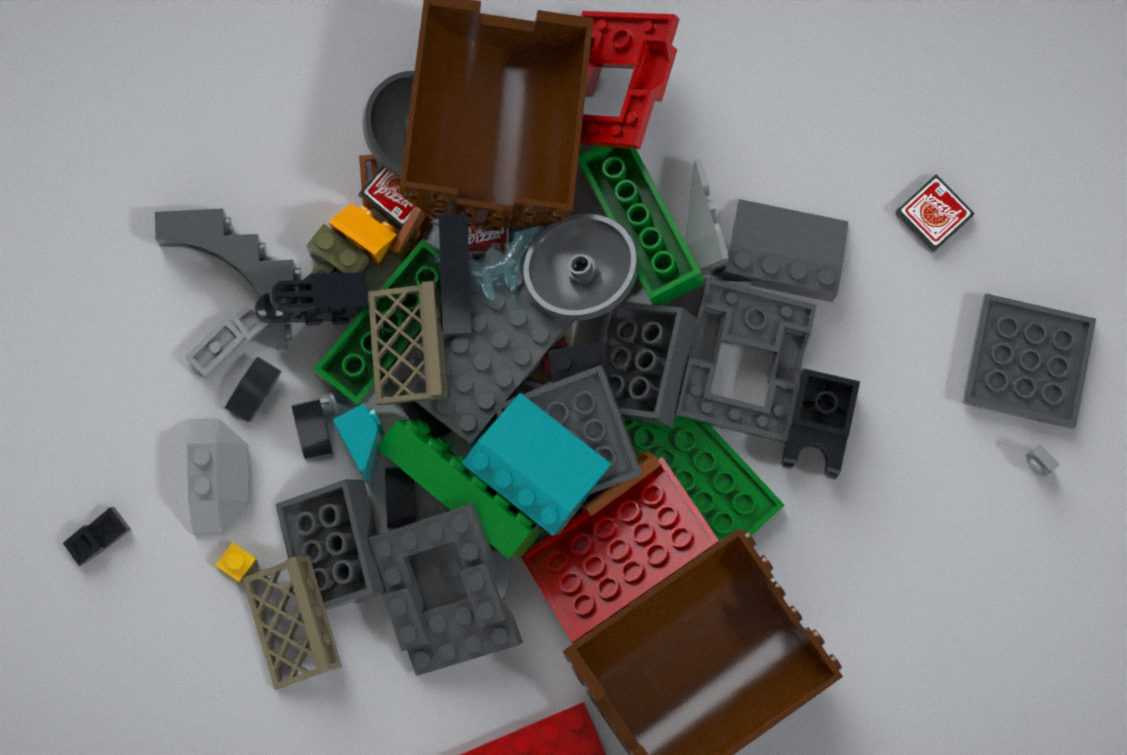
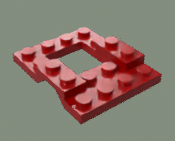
M582 11V17L594 18L585 98L593 97L602 68L634 70L619 117L583 114L580 145L641 149L655 101L662 102L677 53V49L672 43L680 19L675 14Z

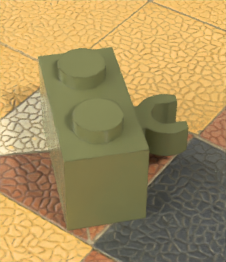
M324 223L306 245L309 254L323 263L314 267L311 274L334 272L365 273L371 265L367 254Z

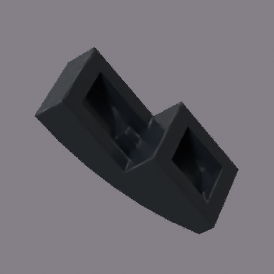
M256 357L237 385L225 408L248 423L251 422L264 398L272 391L282 371L262 358Z
M320 398L292 404L291 408L304 459L333 453Z
M385 467L387 529L399 528L416 522L415 480L399 467Z
M110 507L89 525L82 526L64 541L63 545L77 564L82 566L128 533L131 528L116 508Z

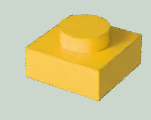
M232 542L216 566L241 583L242 578L246 576L257 559Z

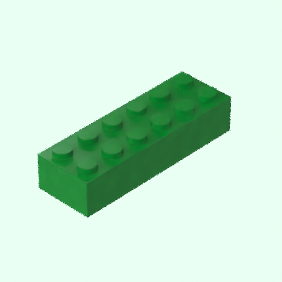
M597 146L579 155L578 161L607 217L621 225L634 243L639 265L637 276L652 305L662 306L705 284L701 271L637 150Z
M422 239L380 290L422 285V282L434 281L439 286L442 308L440 252ZM419 293L409 294L401 304L412 312L420 303ZM400 295L393 297L397 300L400 297ZM389 297L376 298L377 311L385 315L395 302ZM369 306L360 312L313 368L314 373L320 380L354 407L363 403L366 405L375 394ZM399 306L388 320L399 328L410 314ZM419 312L416 316L421 319V314ZM377 315L378 322H379V321L381 320V317H380L379 315ZM413 319L403 332L415 340L422 331L421 323ZM386 322L378 331L379 339L387 343L397 330ZM401 334L390 348L402 356L412 342ZM379 343L381 350L384 346L381 343ZM388 350L380 359L381 367L388 372L399 358ZM381 371L382 379H383V377H384L386 374Z
M410 419L397 420L376 448L449 510L475 503L488 542L508 559L524 555L544 528L461 464L466 457L463 455L458 457L451 451L452 445L441 437L436 439L429 433L431 428L420 419L416 421Z

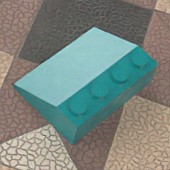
M519 393L484 433L461 463L552 536L562 532L612 465V463L522 393Z

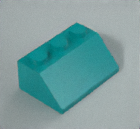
M363 403L333 419V422L366 484H368L373 479L381 453L376 447L382 440L381 435L385 432L373 408L367 410Z

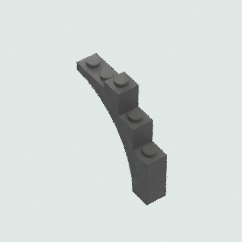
M223 208L155 212V239L160 246L183 247L200 251L225 262L248 281L259 297L269 293L271 287L279 281L302 280L301 269L296 268L293 259L262 261V259H267L266 243H261L258 234L227 235L232 234L231 217H227ZM270 323L273 345L276 350L288 349L287 341H292L291 324Z

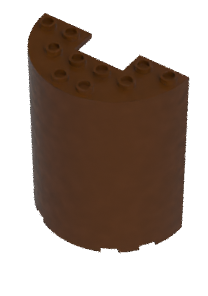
M424 0L400 178L401 194L408 202L436 216L468 215V227L480 225L485 226V229L490 231H500L502 228L536 227L564 221L573 211L594 18L537 10L535 20L530 21L480 13L481 1Z
M740 528L563 650L566 660L572 664L571 669L583 686H587L589 698L629 755H734L843 677L839 671L842 669L841 664L833 654L828 655L822 647L825 642L816 629L811 631L809 627L802 626L800 621L803 618L799 611L793 605L789 607L783 599L786 596L783 588L777 581L772 583L771 579L774 576L771 571L773 567L764 555L760 557L753 548L756 546V542L747 530L742 532Z

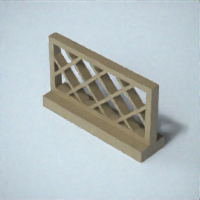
M434 281L422 282V285L369 291L376 405L431 399L436 401L448 400L439 286ZM419 293L420 303L412 312L401 304L409 294ZM400 295V297L397 300L393 297ZM389 297L395 303L385 315H382L377 311L376 298ZM400 306L410 315L398 328L388 319ZM419 312L421 314V319L416 316ZM377 315H379V316L381 317V320H380L379 322H378ZM413 319L421 323L422 331L415 340L403 332ZM387 322L397 331L387 343H384L379 339L378 331ZM401 334L412 342L402 356L390 348ZM421 340H423V347L419 345ZM379 343H381L384 346L381 350ZM416 346L424 353V360L417 368L405 360ZM389 350L399 359L387 372L381 367L380 359ZM403 362L414 371L404 384L392 376ZM424 367H425V375H423V374L421 373V371L423 370ZM381 371L386 374V375L383 377V379H382ZM418 375L426 380V393L414 394L408 389L409 385ZM390 378L401 386L393 397L383 398V386ZM404 391H407L410 395L402 394L404 393Z
M295 556L285 560L286 562L242 578L274 690L342 668L310 556ZM288 569L291 579L287 588L277 583L281 571ZM259 579L268 583L263 597L256 594L253 584L254 581ZM274 587L284 592L279 606L268 601ZM290 596L298 602L299 608L295 616L285 610ZM266 606L276 611L271 625L264 621L262 615ZM282 615L293 621L287 634L277 629ZM298 625L306 629L307 637L304 644L293 638ZM274 634L285 639L279 653L273 650L271 646ZM290 643L301 649L296 662L285 657ZM306 653L314 656L316 669L309 671L301 666ZM282 661L293 667L289 678L283 681L279 673Z

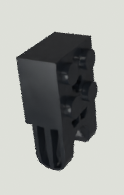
M364 272L309 274L303 280L279 281L271 287L269 293H265L257 299L254 305L255 314L264 323L305 322L306 326H317L323 322L332 321L333 325L347 324L351 318L358 316L359 312L369 306Z
M803 369L800 374L799 390L789 436L783 451L782 468L791 469L797 463L802 449L814 447L819 449L825 458L824 474L827 478L836 480L842 468L860 381ZM824 400L826 401V406L830 407V409L822 410L818 404Z

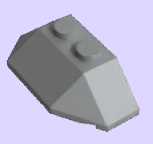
M220 419L191 420L187 443L188 504L192 531L194 535L220 534L228 528L231 522L249 503L248 444Z

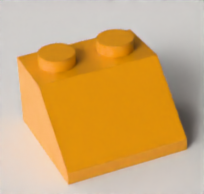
M351 203L330 220L329 225L333 231L367 254L374 266L380 268L391 253L390 248L397 238V234H395L397 230L385 221L382 223L376 221L373 218L374 214L366 207L360 205L358 208Z

